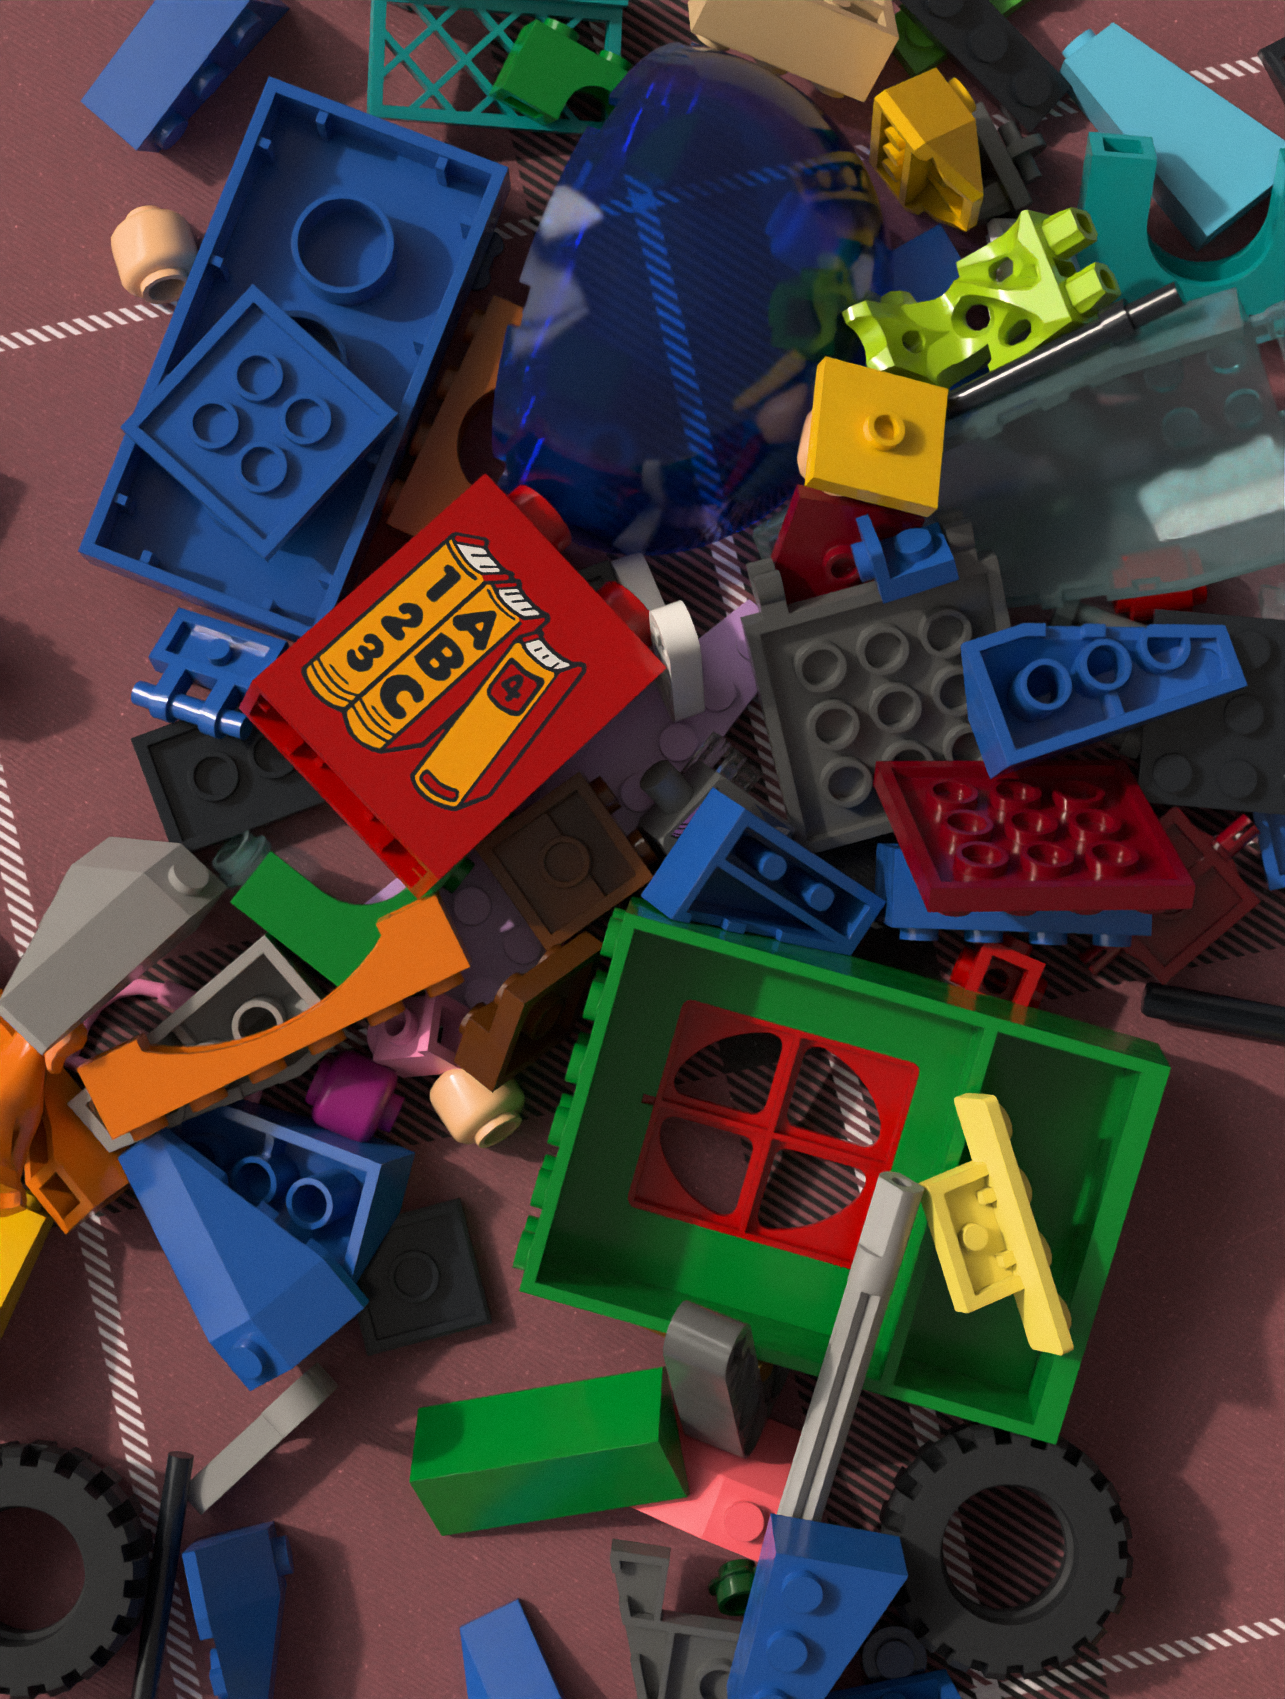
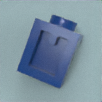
M869 514L856 518L862 541L850 545L862 583L874 579L883 604L959 580L955 560L938 522L921 528L906 529L896 536L879 541Z

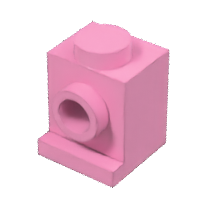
M426 991L425 996L403 999L402 1002L406 1008L404 1012L373 1027L369 1025L367 1042L370 1051L374 1054L373 1061L375 1063L394 1069L397 1075L403 1078L443 1074L448 1070L461 1069L453 1061L463 1036L459 1032V1026L470 1008L444 993L429 998ZM443 1026L440 1045L437 1043L439 1027Z

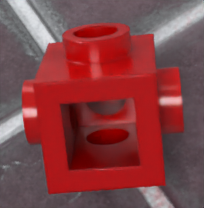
M1003 934V943L977 942L974 950L964 946L956 960L949 981L969 991L1038 1009L1047 987V981L1040 978L1046 964L1030 957L1033 946ZM991 969L1002 971L1006 977L1005 988L997 994L990 993L985 988L983 982L985 974Z

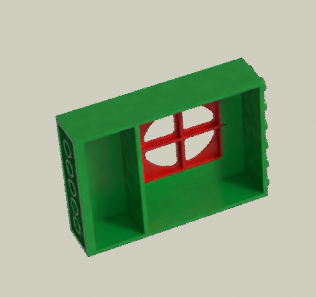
M634 894L626 910L615 907L613 915L610 917L600 955L612 958L609 972L597 969L582 1017L594 1021L591 1034L580 1031L565 1077V1081L577 1084L574 1096L566 1093L562 1094L547 1144L559 1147L557 1157L549 1154L545 1155L530 1202V1206L542 1209L540 1217L528 1215L512 1268L524 1271L519 1291L663 1333H667L672 1317L680 1304L688 1300L748 1323L751 1326L758 1360L818 1377L879 1174L886 1171L898 1172L914 1182L920 1183L972 1161L954 1104V1098L965 1093L994 1095L1007 1112L1012 1124L1013 1133L1010 1141L1018 1167L1025 1173L1031 1185L1032 1200L1030 1206L1037 1229L1045 1237L1051 1250L1052 1263L1049 1267L1057 1293L1066 1303L1071 1315L1069 1332L1074 1350L1064 1355L1033 1350L1029 1345L1014 1294L970 1313L955 1311L920 1201L862 1390L1056 1445L1170 1073L1171 1066L1159 1044L856 957L788 944L764 935L749 932L739 934L725 931L719 926L694 921L684 923L671 920L644 898ZM747 1033H772L781 1039V1054L766 1105L760 1112L749 1113L679 1092L675 1087L674 1080L679 1068L695 1053L714 1042ZM821 1047L828 1050L846 1063L859 1076L872 1096L879 1114L881 1125L880 1134L876 1142L871 1145H862L798 1127L789 1121L787 1112L802 1060L808 1049ZM669 1117H679L745 1136L752 1142L753 1150L737 1206L731 1213L720 1214L708 1208L696 1199L676 1177L666 1159L661 1144L660 1131L664 1120ZM791 1149L858 1168L865 1174L866 1182L861 1193L841 1211L826 1219L792 1228H769L762 1225L758 1219V1212L776 1153L780 1150Z

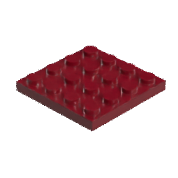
M1047 760L993 779L989 778L984 761H876L874 787L927 912H938L950 917H962L971 912L1004 911L1015 916H1029L1037 911H1071L1080 915H1095L1102 912V910H1136L1144 914H1161L1168 909H1192L1196 885L1125 760Z

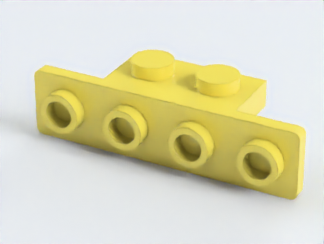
M965 1093L954 1098V1104L972 1161L918 1183L924 1187L921 1203L954 1309L958 1312L970 1313L1014 1294L1030 1347L1033 1350L1064 1355L1074 1350L1069 1332L1071 1315L1066 1303L1058 1295L1049 1267L1052 1263L1051 1250L1045 1237L1037 1229L1030 1206L1032 1200L1031 1185L1025 1173L1018 1167L1010 1141L1013 1133L1010 1118L994 1095Z

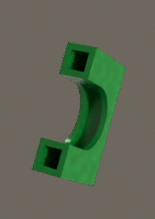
M512 812L491 833L510 821L516 813ZM270 851L230 903L338 987L360 966L381 937L376 926L378 919L417 900V898L406 887L395 896L378 903H347L322 891L281 857ZM465 856L422 897L436 890L439 891L442 887L452 894L473 869L475 863Z

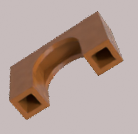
M493 295L487 310L484 311L477 308L469 320L462 339V343L469 345V348L460 367L458 368L450 364L440 382L435 399L443 403L433 425L423 421L413 439L409 456L415 458L416 461L407 480L404 481L397 478L388 492L383 513L389 516L386 522L389 533L406 542L410 541L471 486L461 469V446L470 424L485 408L506 398L529 396L549 401L599 425L608 424L632 374L633 358Z

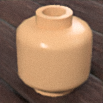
M153 205L141 206L132 210L126 219L117 226L111 236V249L122 285L131 295L145 299L146 302L152 304L170 303L180 298L198 253L190 225L180 213L169 209H161Z
M462 1068L445 1071L443 1074H438L440 1077L430 1090L431 1105L452 1137L459 1143L467 1145L476 1143L479 1148H487L508 1137L522 1122L519 1113L524 1107L525 1096L514 1077L492 1093Z

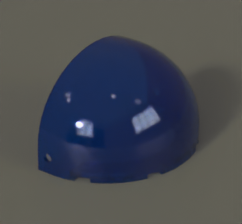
M679 42L668 43L641 59L610 93L609 104L616 107L602 128L599 130L587 126L562 172L535 234L519 282L531 286L527 302L522 311L523 317L520 326L515 324L507 325L499 363L493 407L492 445L493 457L505 461L506 468L502 477L497 482L498 487L506 496L519 485L532 488L543 496L562 517L571 533L573 543L607 553L622 555L642 553L643 556L683 552L702 547L744 530L773 512L792 497L797 484L805 485V479L799 471L797 454L806 416L813 409L817 365L827 356L867 367L864 346L857 333L845 323L842 312L866 300L881 303L883 295L894 291L892 243L884 208L868 170L844 132L821 106L783 77L743 57L691 42V45Z

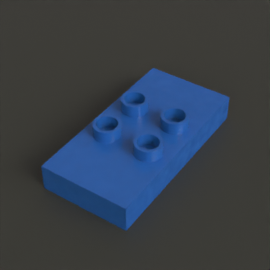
M269 76L135 410L248 288L254 284L397 412L399 420L268 562L125 434L78 552L92 565L293 642L301 638L352 592L382 516L388 492L397 478L511 190L509 167Z

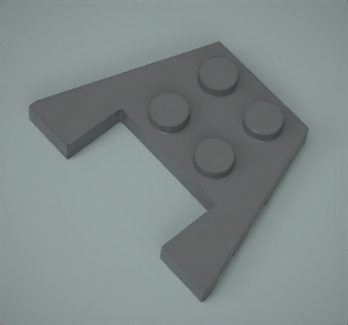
M613 1538L610 1563L612 1573H615L619 1593V1608L622 1623L626 1628L631 1653L630 1663L638 1699H728L726 1685L743 1622L662 1609L671 1547Z

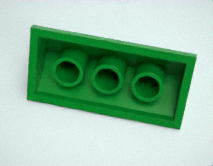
M666 1366L422 1406L418 1408L409 1483L441 1536L686 1498L690 1496L667 1368Z

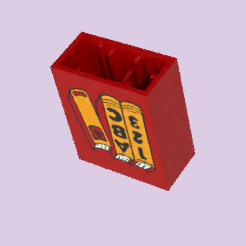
M486 473L253 679L239 706V709L418 900L667 668L650 650L652 641L649 610L631 591L614 581H607L599 590L595 591L561 555L572 543V537L566 523L555 508L538 492L525 485H519L506 496Z

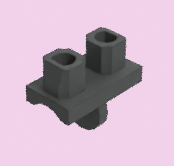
M982 101L976 104L977 110L972 113L976 119L981 175L984 180L982 182L984 196L977 225L974 227L987 224L993 218L1018 219L1021 211L1031 206L1033 201L1025 185L1031 184L1042 177L1033 158L1047 147L1041 133L1023 138L1014 120L1000 126L997 132ZM999 134L1001 135V137H1002V139H1003V141H1004V143H1005V145H1006V148H1005V146H1004V144H1003V142H1002V140H1001Z

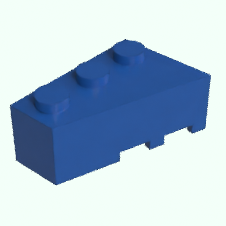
M155 0L80 102L136 151L159 153L161 149L167 150L184 134L190 117L218 89L221 83L290 8L281 0Z
M712 787L641 894L642 898L671 920L684 923L694 921L719 926L725 931L739 934L749 932L773 937L780 942L851 956L886 903V901L714 787Z
M770 1513L726 1685L727 1698L825 1699L908 1578L900 1537Z

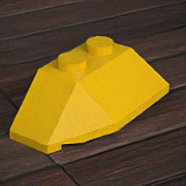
M937 68L885 89L874 97L869 163L907 212L919 215L925 211L936 222L967 232L977 225L984 196L976 119L972 115L977 110V107L971 95L959 80L953 78L947 82Z

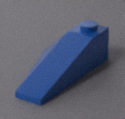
M1022 623L960 645L968 720L990 779L1050 760L1248 686L1225 625L1149 624L1147 627H1106V624L1046 626V623Z
M244 1099L224 1107L221 1106L169 1129L223 1170L228 1177V1187L253 1206L257 1207L261 1201H264L277 1211L279 1215L275 1222L304 1244L312 1238L327 1249L355 1283L359 1280L400 1213L415 1152L379 1138L373 1137L368 1142H357L317 1126L312 1118Z
M166 1127L142 1139L123 1151L118 1157L209 1343L249 1391L293 1369L368 1304L369 1299L327 1249L312 1238L304 1244L275 1222L279 1215L277 1211L264 1201H261L257 1207L253 1206L228 1187V1177L223 1170Z
M270 1521L198 1537L182 1553L200 1641L213 1638L216 1648L210 1651L211 1670L209 1675L214 1696H218V1699H273L287 1587L285 1575L294 1573V1562L288 1536H277L275 1523Z

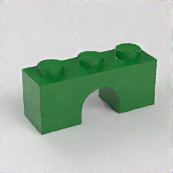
M546 18L544 23L536 19L524 26L489 96L538 124L545 126L558 120L566 102L573 93L590 95L602 104L609 118L608 137L598 158L651 188L667 183L701 116L700 113L686 106L689 100L688 97L668 84L657 81L651 86L632 75L634 66L615 53L601 50L598 55L577 43L580 37L579 34L557 20Z

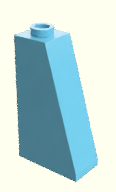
M1113 22L1097 35L1092 29H1088L1063 50L1062 55L1066 59L1059 73L1072 86L1067 91V94L1098 132L1153 138L1157 166L1152 198L1196 252L1272 193L1279 149L1285 148V140Z

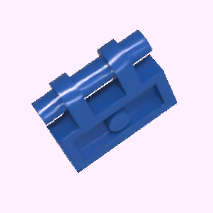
M179 607L148 656L155 671L163 673L157 685L138 681L133 687L131 701L134 705L149 709L150 715L153 718L168 723H174L178 719L198 725V729L202 734L217 739H223L228 735L245 740L251 734L253 723L244 713L235 711L241 699L244 698L252 680L289 648L288 642ZM193 683L212 689L206 701L186 695Z

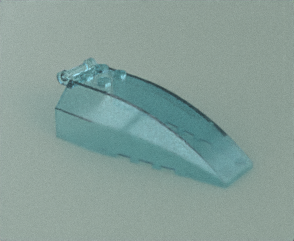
M1236 287L1188 301L1186 306L1141 327V335L1117 347L1110 342L946 422L938 508L929 517H924L925 521L922 527L936 523L934 513L960 506L964 519L969 518L972 523L976 553L991 549L997 556L1007 608L1041 604L1042 610L1062 608L1064 601L1106 595L1108 601L1187 591L1285 563V409L1278 410L1258 345L1277 339L1285 363V300L1275 303L1263 313L1249 316ZM789 506L753 529V539L762 560L770 558Z

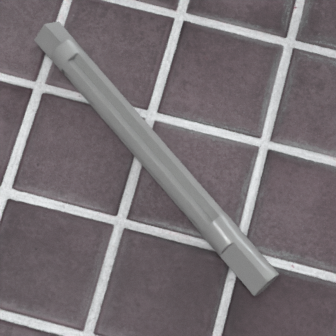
M886 1171L879 1174L848 1275L847 1285L779 1504L778 1515L821 1522L924 1191L923 1186L901 1173Z

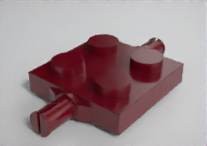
M1173 805L1158 818L1196 885L1192 909H1168L1161 914H1152L1151 936L1132 935L1131 947L1096 945L1088 947L1083 953L1077 955L1085 965L1103 949L1106 950L1088 966V969L1095 976L1119 954L1125 951L1127 954L1142 961L1164 985L1261 902L1240 878L1235 862L1232 859L1250 841L1261 834L1255 825H1251L1237 839L1233 840L1235 835L1251 823L1244 813L1215 839L1197 829L1176 805Z

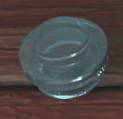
M249 830L228 840L212 861V867L219 873L218 879L228 887L227 889H233L239 885L243 886L269 854L271 843L262 835L255 837Z

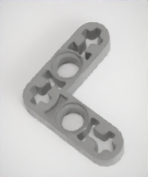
M318 1362L284 1391L251 1425L190 1481L188 1502L200 1515L209 1509L339 1387Z

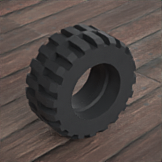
M963 1423L947 1429V1436L935 1443L929 1440L915 1451L918 1456L907 1468L904 1466L900 1468L892 1480L895 1487L889 1500H883L879 1515L882 1523L881 1533L900 1537L908 1572V1578L892 1602L904 1624L909 1627L916 1639L930 1653L935 1651L945 1658L948 1665L965 1673L970 1668L981 1671L985 1678L1005 1680L1008 1673H1020L1025 1680L1044 1676L1043 1667L1056 1662L1063 1669L1079 1659L1075 1651L1086 1642L1090 1641L1095 1646L1108 1631L1102 1625L1111 1612L1119 1615L1125 1602L1126 1596L1121 1592L1124 1578H1132L1134 1557L1128 1553L1127 1540L1133 1538L1129 1518L1123 1514L1119 1504L1122 1499L1113 1483L1100 1471L1099 1466L1083 1451L1060 1435L1055 1445L985 1424L968 1427ZM1012 1486L1034 1493L1051 1507L1062 1528L1064 1555L1054 1579L1038 1596L1018 1606L1003 1609L990 1608L972 1601L952 1583L944 1564L943 1538L951 1516L970 1496L991 1487Z
M38 1439L32 1443L20 1444L18 1440L0 1444V1512L13 1508L28 1507L38 1509L53 1516L74 1537L81 1551L85 1568V1581L80 1597L72 1610L58 1622L41 1629L25 1630L12 1627L0 1621V1694H8L10 1699H35L38 1695L44 1693L54 1697L71 1690L76 1683L83 1679L88 1680L101 1670L129 1640L128 1637L140 1623L145 1609L144 1602L148 1592L151 1569L149 1565V1552L154 1548L151 1529H143L139 1514L144 1509L135 1494L130 1497L126 1495L118 1484L123 1478L109 1465L102 1469L91 1462L93 1454L77 1447L71 1450L58 1448L57 1441Z

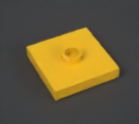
M825 356L817 365L805 486L929 517L938 508L948 388Z

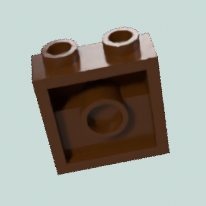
M579 771L484 838L475 847V850L546 951L555 944H563L602 915L611 911L648 885L655 875L650 866L659 860L657 854L638 828L628 835L613 815L622 805L600 775L590 782L586 775Z
M585 930L564 946L559 943L553 945L541 957L538 964L525 974L519 972L512 974L501 985L493 1001L489 1004L483 1001L479 1002L465 1015L459 1026V1032L463 1036L453 1062L493 1093L571 1035L602 955H600L603 943Z

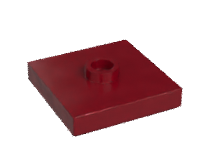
M797 484L770 556L774 562L775 570H779L781 574L786 604L874 581L872 579L862 583L850 545L862 541L856 522L857 517L869 514L880 541L896 536L906 529L921 528L925 521L924 516L845 496H832L821 490Z

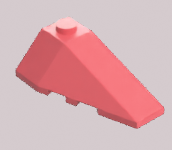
M673 1404L690 1496L629 1507L758 1562L770 1513L777 1514L802 1431L769 1418L753 1452L748 1458L744 1459L686 1436L683 1432L677 1406Z

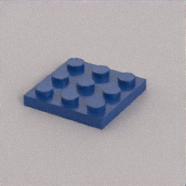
M252 284L121 425L120 429L268 562L399 420L397 412Z

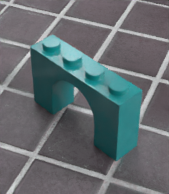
M1088 132L1077 209L1087 211L1090 214L1098 236L1095 243L1078 252L1075 256L1081 270L1094 262L1106 264L1114 273L1122 294L1111 304L1123 298L1130 303L1173 281H1177L1184 293L1187 305L1169 314L1177 313L1180 309L1202 310L1213 317L1227 320L1238 319L1243 314L1268 316L1277 323L1285 324V148L1279 149L1267 217L1255 238L1243 249L1226 258L1209 262H1194L1180 259L1163 250L1153 240L1147 230L1157 166L1153 138Z

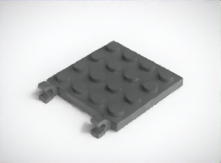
M960 506L934 513L936 522L939 523L955 560L959 580L885 604L882 602L875 581L786 604L781 574L779 570H775L772 558L746 564L759 612L740 617L787 820L796 830L791 837L812 853L822 852L893 832L873 784L876 761H983L968 720L960 645L964 642L1010 628L1011 624L997 556L991 549L976 553L972 523L969 518L964 519Z

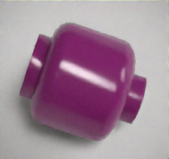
M346 1049L337 1054L335 1059L325 1055L313 1078L304 1102L313 1106L312 1119L317 1126L362 1143L370 1141L378 1129L390 1133L405 1098L394 1093L398 1082L397 1073L394 1069L377 1064L372 1058L359 1052Z

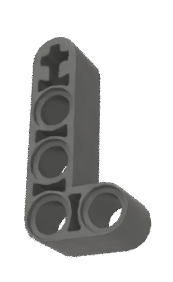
M685 1300L680 1304L672 1317L663 1345V1357L683 1432L686 1436L746 1459L753 1452L784 1387L790 1369L773 1364L770 1376L762 1382L751 1326L738 1319Z

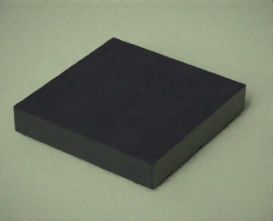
M461 1197L400 1213L356 1283L369 1299L365 1308L357 1314L367 1356L493 1322Z

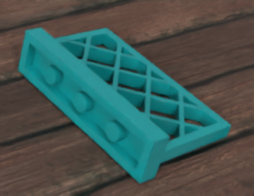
M371 0L367 113L389 121L607 138L609 118L603 106L601 109V122L579 120L566 104L560 114L563 119H558L545 126L526 116H518L512 108L489 96L493 86L471 59L494 38L509 54L514 43L503 30L519 16H531L544 23L546 18L566 19L570 21L565 25L572 29L580 21L605 23L604 50L621 56L623 8L628 6V0ZM387 4L410 6L428 26L404 49L386 30ZM427 8L447 10L435 19ZM457 10L472 11L490 32L467 54L463 52L441 26ZM489 13L508 14V16L501 23L497 24ZM432 33L457 60V63L434 84L409 56ZM385 45L395 55L386 66H384ZM401 62L425 92L409 107L383 105L384 77ZM462 68L487 95L470 112L456 111L439 91ZM431 97L440 109L419 107ZM493 102L502 114L481 112Z

